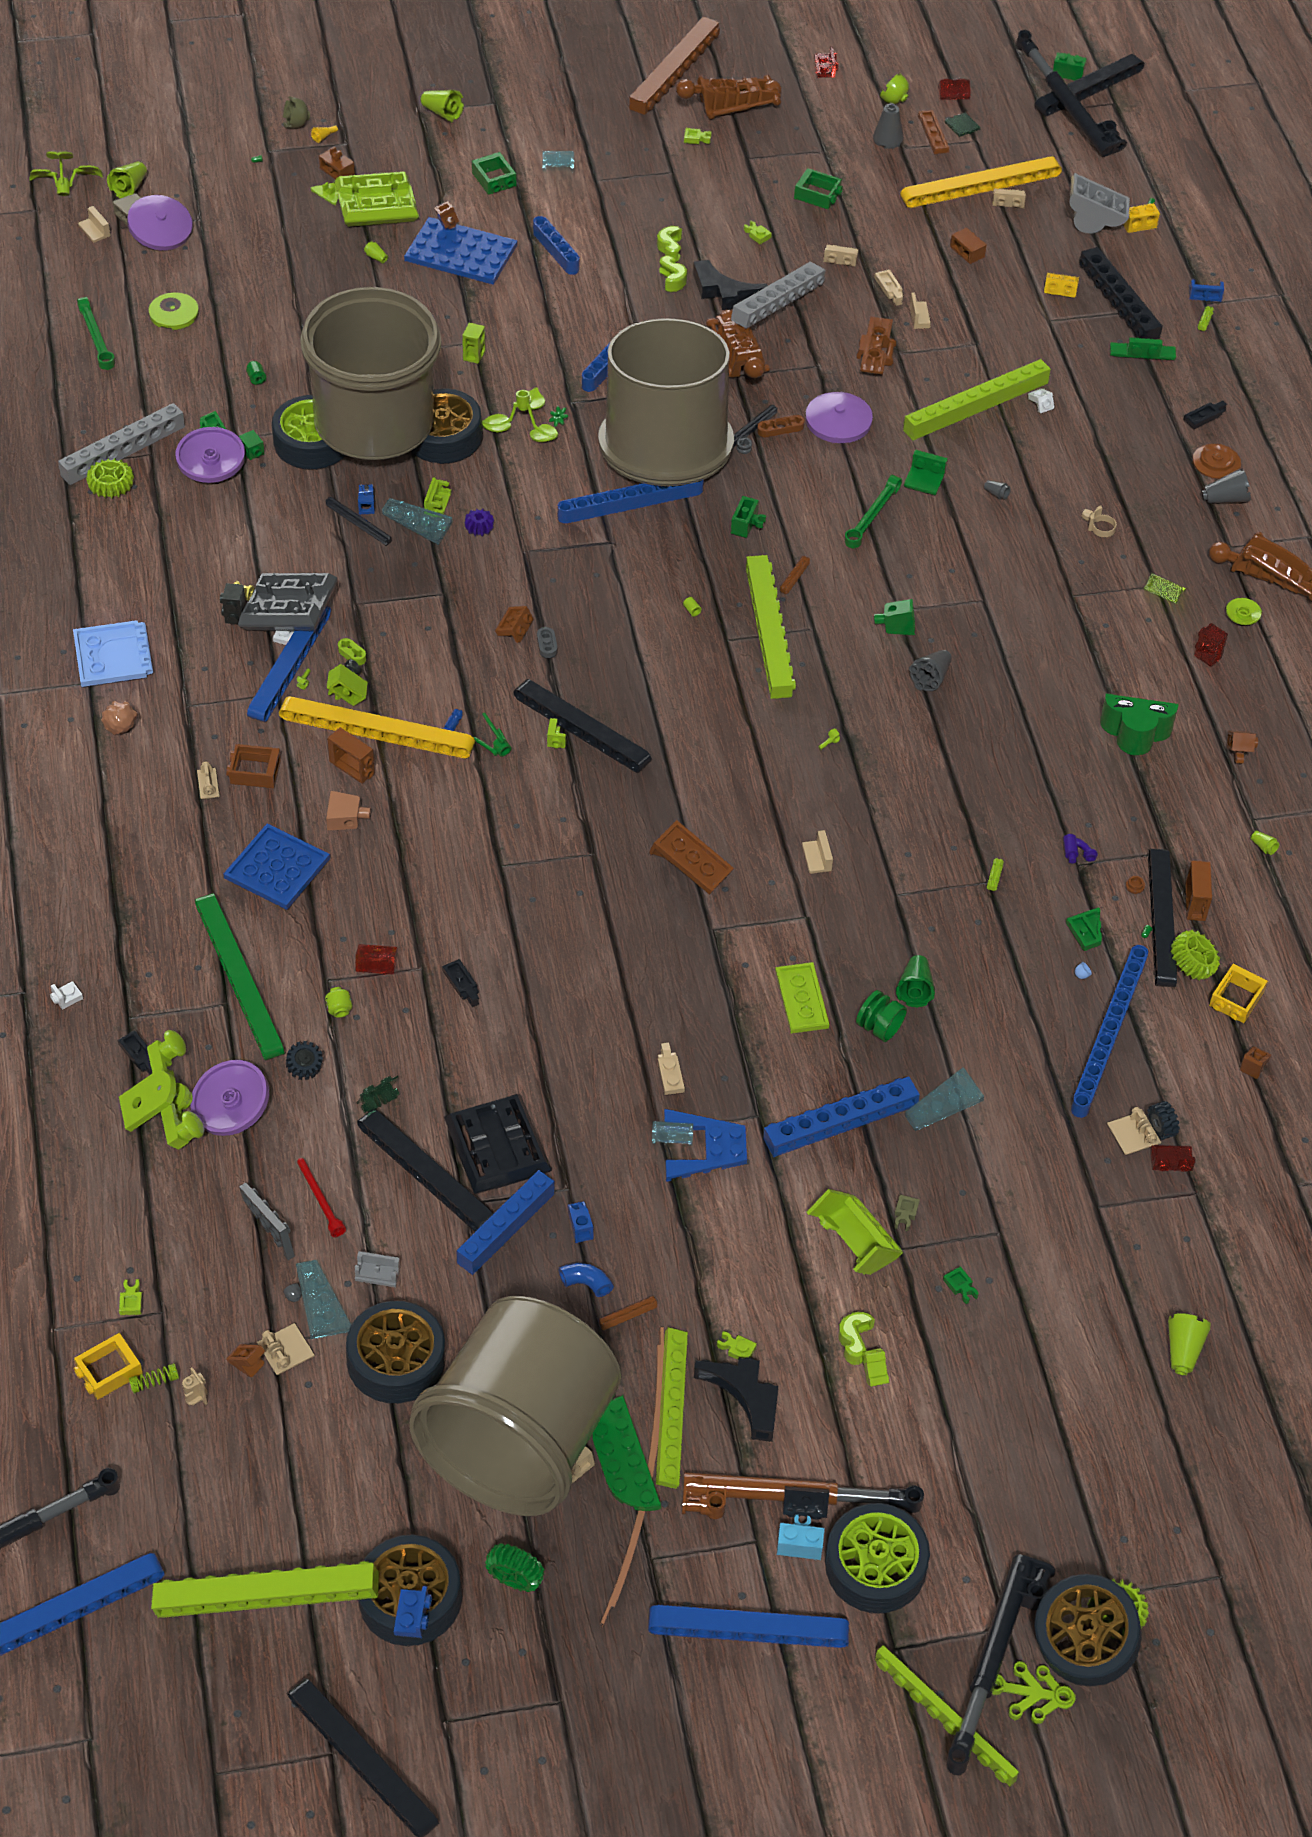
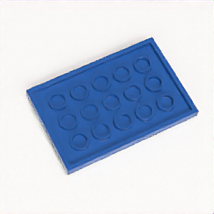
M428 217L404 255V261L494 285L516 249L517 240L458 224L452 229H445L439 219Z

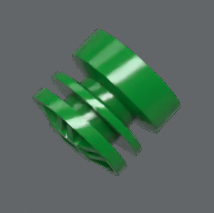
M876 990L866 999L859 1010L856 1024L864 1027L866 1031L873 1030L875 1037L883 1042H887L897 1033L904 1022L907 1008L897 1001L890 1003L888 995H884L882 991Z

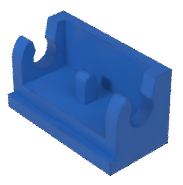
M1191 279V284L1189 285L1190 300L1222 302L1224 282L1220 281V286L1195 284L1194 279Z

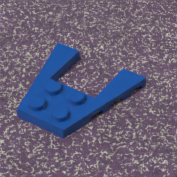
M664 1109L665 1130H705L706 1160H666V1182L676 1177L686 1178L691 1177V1174L703 1172L704 1174L711 1172L712 1169H726L747 1164L745 1125Z

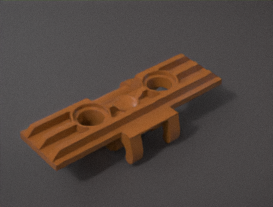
M870 317L867 335L862 334L859 342L860 347L857 352L858 359H861L863 354L860 371L883 374L884 366H891L893 364L892 356L893 350L896 347V340L890 338L892 319ZM882 348H887V352L884 353V350H881V349H882Z

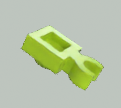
M685 129L684 143L699 144L700 141L707 144L710 143V131L701 132V129Z
M750 221V226L744 225V231L749 233V237L758 244H762L772 236V233L762 225L757 227L754 221Z
M136 1279V1284L133 1287L128 1286V1280H124L125 1292L120 1293V1315H141L142 1292H139V1279Z
M722 1332V1338L727 1340L726 1342L717 1341L719 1349H728V1356L737 1360L739 1358H751L757 1347L756 1343L738 1335L736 1339H733L728 1332Z

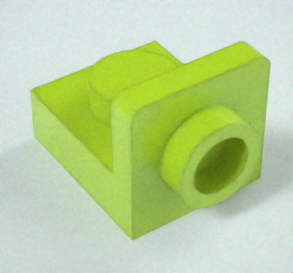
M550 718L547 747L565 748L566 734L560 733L561 727L557 726V719Z

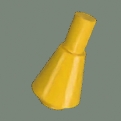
M336 125L329 128L314 127L311 131V137L319 143L331 133L337 132L338 128Z

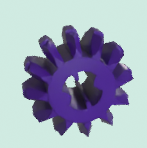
M476 508L475 511L470 510L469 514H466L465 527L469 534L483 536V534L489 535V532L493 530L494 518L490 511H485L484 508L482 510Z

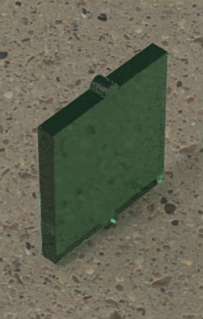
M966 112L954 115V117L944 121L958 137L980 130V126Z

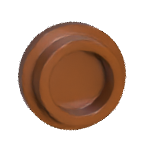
M1132 876L1127 880L1126 889L1129 892L1139 894L1144 891L1145 883L1141 877Z

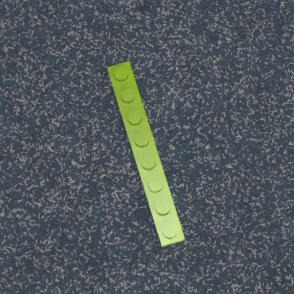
M668 1327L665 1330L656 1484L676 1489L680 1482L688 1332Z
M884 1645L877 1650L875 1661L882 1671H887L899 1687H904L915 1702L921 1703L926 1708L932 1718H937L949 1734L955 1735L956 1732L960 1731L963 1719ZM975 1731V1743L972 1752L977 1755L982 1765L989 1767L995 1772V1776L999 1781L1011 1787L1016 1782L1019 1771Z

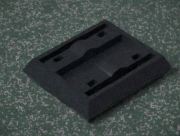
M520 1094L444 1116L474 1194H480L530 1179L538 1170L544 1174L552 1171ZM465 1125L470 1139L471 1151L467 1148L460 1126ZM526 1140H528V1143H529L530 1148H531V1150H532V1154H531V1152H530V1150H529V1147H528V1145H527ZM471 1156L474 1157L477 1165H481L484 1176L479 1177Z

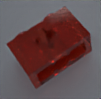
M1210 623L1198 633L1199 639L1195 645L1196 651L1194 656L1212 667L1222 659L1228 633Z

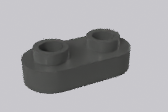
M549 627L540 628L537 631L539 653L544 658H552L557 654L555 632Z

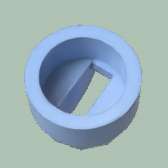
M1084 962L1075 968V975L1080 979H1085L1092 975L1090 968Z

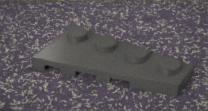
M247 1183L239 1186L243 1201L256 1219L259 1218L265 1231L271 1233L277 1247H283L286 1259L290 1260L295 1257L289 1237L291 1231L288 1225L280 1221L276 1211L270 1210L265 1199H260L255 1188L251 1189Z

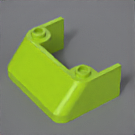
M828 1189L807 1211L808 1215L819 1217L820 1224L826 1230H835L858 1257L856 1260L858 1265L854 1268L855 1272L871 1275L897 1260L903 1254L897 1243L865 1205L854 1195Z

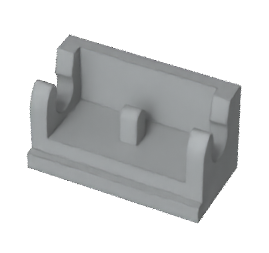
M358 1251V1263L355 1265V1281L396 1288L400 1273V1258Z

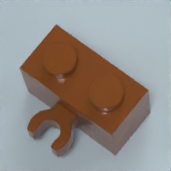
M336 147L319 155L320 169L334 179H337L339 176L355 175L354 162L344 156L341 150L337 151Z
M1228 730L1226 748L1236 751L1234 762L1243 764L1244 751L1254 752V748L1258 746V737L1252 732Z

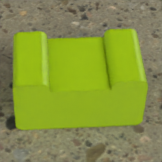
M879 1348L862 1352L867 1384L872 1387L889 1383L884 1350Z

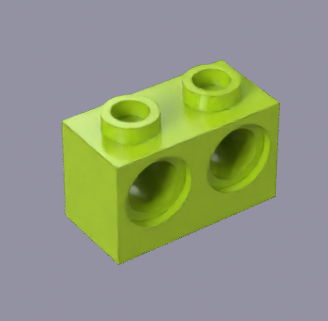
M469 323L462 335L463 360L479 364L485 353V326Z

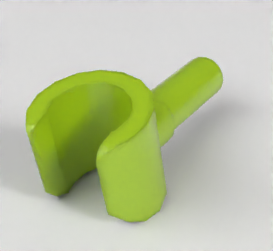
M306 669L302 676L297 677V687L303 690L307 688L309 681L306 678L310 673V669Z
M834 728L828 732L830 738L818 746L820 750L832 742H839L840 737L837 729Z

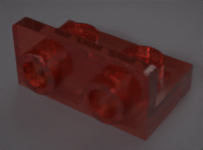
M830 47L829 54H814L817 78L835 77V71H838V62H836L837 54L834 52L833 47Z
M946 78L939 81L940 100L971 98L970 80H965L964 78L950 80Z
M359 944L355 957V971L393 975L397 947Z
M1151 1145L1150 1148L1152 1170L1193 1171L1196 1160L1192 1155V1146Z

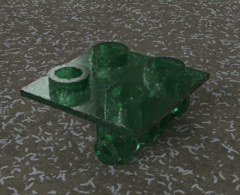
M388 1076L381 1080V1084L374 1087V1085H371L363 1090V1093L359 1095L360 1098L357 1101V1105L362 1102L361 1109L364 1113L369 1112L373 1108L381 1107V1102L385 1105L387 1102L397 1099V1096L400 1095L397 1088L393 1089L392 1086L398 1079V1076L394 1078Z

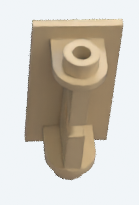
M203 762L200 766L201 770H197L200 798L219 797L216 768H212L209 762Z
M190 1368L191 1375L182 1382L186 1403L195 1405L203 1401L206 1405V1395L208 1394L204 1386L206 1381L200 1372L197 1374L193 1368Z

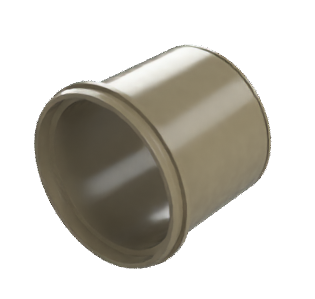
M362 287L342 291L319 303L307 317L300 340L303 357L310 366L314 424L319 436L334 450L359 459H387L413 450L427 438L433 425L434 363L441 349L440 330L434 316L428 308L410 295L379 287Z
M653 319L628 326L611 340L608 348L606 418L600 426L598 441L605 460L618 473L645 484L678 486L706 479L718 472L728 461L734 446V433L728 422L729 348L719 334L704 325L687 320Z
M523 1296L504 1297L495 1301L489 1307L438 1384L419 1394L410 1414V1433L415 1446L425 1461L445 1481L463 1494L481 1504L505 1513L520 1516L542 1515L556 1508L569 1494L572 1486L571 1470L620 1386V1367L613 1352L604 1340L576 1316L539 1299Z

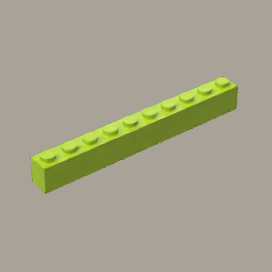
M1039 359L905 416L903 431L913 441L1048 384L1051 368L1042 359Z
M767 555L747 556L746 573L770 698L792 697V692L796 689L795 679L791 677L793 676V667L789 666L790 653L786 652L788 643L787 639H784L785 627L781 626L783 619L782 613H779L780 602L776 600L777 588L773 586L775 585V577L771 575L772 562L768 561Z
M360 1562L356 1565L338 1564L334 1567L294 1568L291 1571L251 1572L248 1575L207 1576L205 1579L164 1580L153 1585L151 1609L158 1618L378 1598L379 1572L374 1563Z

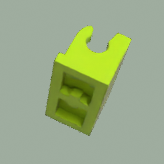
M432 478L424 500L425 514L443 517L451 496V489L443 488L442 486H449V482Z

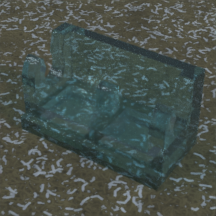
M543 151V171H546V166H571V171H574V151Z
M653 1121L652 1144L664 1142L682 1143L692 1146L693 1124Z

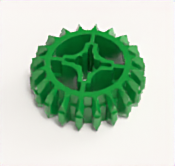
M509 1544L494 1545L486 1557L485 1567L488 1573L493 1575V1578L499 1580L500 1583L513 1589L526 1592L535 1591L543 1580L545 1569L541 1562L537 1561V1558L531 1556L530 1553L516 1546L513 1547Z

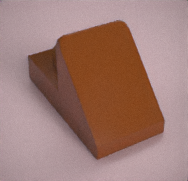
M1253 1046L1244 1055L1240 1071L1258 1079L1263 1067L1269 1062L1271 1054Z
M240 1344L226 1360L247 1376L253 1377L264 1365L261 1355L265 1350L261 1345Z

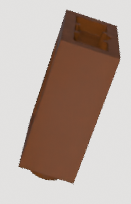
M339 727L327 738L329 762L363 784L367 779L372 778L375 773L373 749Z
M236 744L234 751H231L230 754L231 765H228L226 770L230 784L274 788L281 763L280 748ZM241 760L267 762L266 774L238 771Z
M1191 861L1185 882L1187 920L1206 921L1212 900L1210 862Z

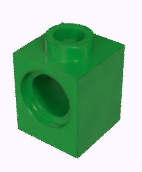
M254 430L238 436L244 445L245 455L249 460L265 454L264 443Z

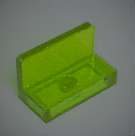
M1151 573L1144 589L1177 604L1182 591H1186L1187 588Z

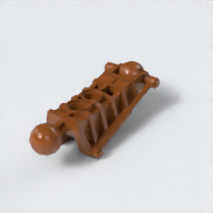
M765 75L763 79L754 77L743 78L742 80L703 79L699 77L697 85H694L691 80L684 79L678 82L676 86V92L680 98L688 99L694 94H698L701 102L704 103V109L709 119L760 105L774 103L777 106L781 103V85L777 81L772 80L770 75Z
M732 310L722 311L720 315L716 316V319H707L706 325L719 334L729 348L730 378L740 377L742 365H744L746 375L750 378H758L763 373L769 371V365L765 364L762 351L753 335L751 327L744 328L732 321Z
M1261 532L1254 534L1239 554L1231 551V548L1225 542H1217L1210 547L1209 556L1215 563L1233 562L1234 564L1231 569L1233 572L1236 570L1242 571L1246 575L1270 581V583L1276 582L1282 585L1284 589L1287 588L1296 594L1301 593L1309 596V599L1312 601V568L1287 549L1263 537Z

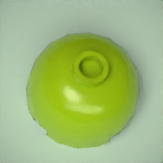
M899 73L886 85V91H882L880 94V98L888 104H898L900 101L903 103L909 96L907 94L909 83Z

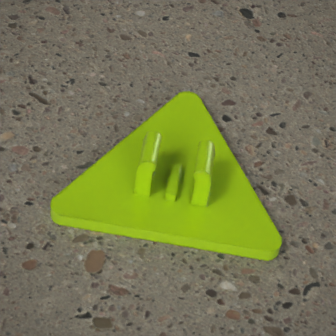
M326 182L323 185L311 187V191L333 205L337 204L339 198L335 183L329 184Z

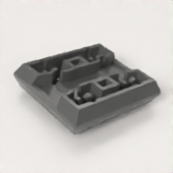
M262 573L252 596L241 613L238 626L245 630L315 631L335 590L338 578L330 573Z

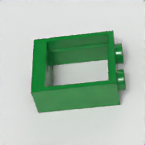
M500 152L472 160V174L488 195L516 186V173ZM498 169L504 172V175L489 179L486 173Z
M807 168L795 185L794 199L829 210L831 205L835 204L837 196L842 193V179ZM810 185H813L816 187L829 190L831 192L829 195H826L808 188Z

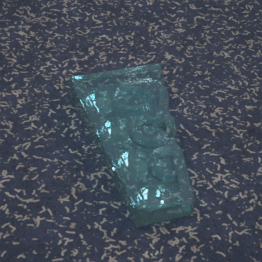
M389 498L382 508L383 515L439 545L453 522L450 516Z
M963 1067L906 1111L905 1117L914 1130L917 1131L984 1101V1095Z
M317 1260L297 1263L296 1269L310 1338L315 1339L348 1332L351 1324Z

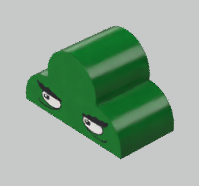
M1105 694L1100 724L1107 733L1117 736V745L1122 751L1130 755H1143L1151 750L1153 742L1164 741L1171 736L1178 704Z

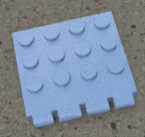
M138 620L73 629L81 687L147 678V675L153 673L145 623H138Z

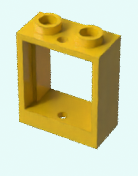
M1232 964L1212 994L1209 1006L1216 1011L1230 1016L1234 1020L1245 1023L1264 994L1268 981ZM1230 982L1255 994L1246 1009L1221 997Z
M120 1333L74 1358L76 1367L73 1369L77 1377L84 1379L86 1382L84 1386L90 1395L94 1394L97 1400L127 1384L129 1378L139 1377L140 1374H143L140 1362ZM116 1350L127 1366L97 1383L86 1366Z

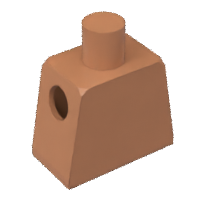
M331 791L326 817L327 830L358 828L359 818L370 819L371 808L361 807L359 796Z

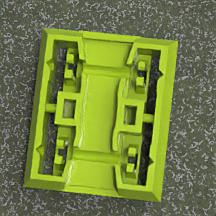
M405 171L339 176L335 180L344 222L347 226L412 222L419 217L412 187Z

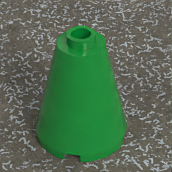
M915 955L910 958L896 987L898 999L906 1002V1005L909 1007H924L928 1005L929 1001L934 999L935 995L929 962L926 957L921 955Z

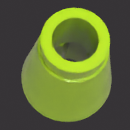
M371 241L365 246L364 252L367 256L382 264L387 261L388 255L376 242Z
M1255 831L1251 836V840L1265 854L1273 855L1279 848V842L1272 836L1259 831Z

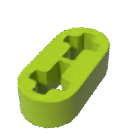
M343 638L338 642V652L347 660L352 659L359 665H363L366 662V651L349 638Z

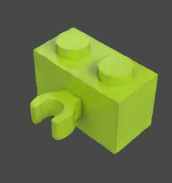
M342 664L329 671L327 681L328 695L335 693V700L342 698L352 706L366 699L367 681Z

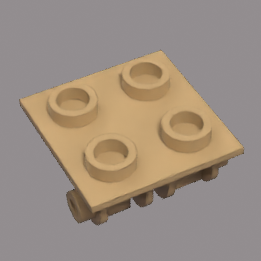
M1139 1107L1132 1109V1115L1107 1123L1125 1155L1161 1144L1152 1125Z
M295 1323L274 1334L267 1330L262 1333V1340L257 1342L265 1350L263 1354L276 1375L315 1356Z

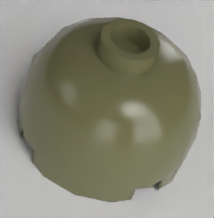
M289 96L290 100H286L283 117L286 118V122H283L286 128L298 129L305 124L306 120H309L310 111H308L307 105L303 100Z

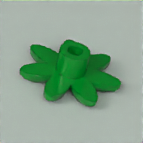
M557 406L556 412H550L553 417L549 419V422H554V427L558 423L564 425V419L568 418V415L564 414L566 408L560 410V407Z

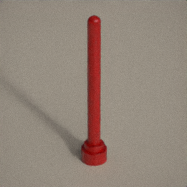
M299 1158L297 1164L329 1222V1233L332 1237L343 1235L346 1232L343 1221L335 1217L306 1161L303 1158Z

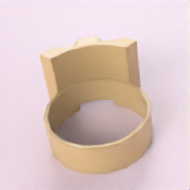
M1098 506L1094 513L1091 510L1085 509L1082 513V518L1090 521L1088 531L1092 530L1094 534L1100 537H1110L1115 533L1116 521L1111 516L1101 515L1102 506ZM1106 521L1111 523L1114 529L1101 531L1094 526V523Z

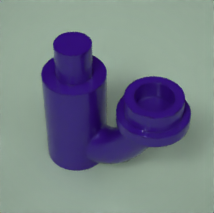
M1067 834L1063 837L1065 857L1069 859V863H1076L1078 847L1084 850L1083 855L1086 861L1092 862L1097 859V851L1091 849L1083 840L1076 838L1074 834Z

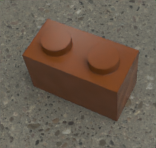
M967 227L952 234L950 247L969 264L985 257L987 245Z

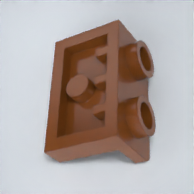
M527 606L509 607L495 632L498 636L512 635L517 643L521 642L534 618Z

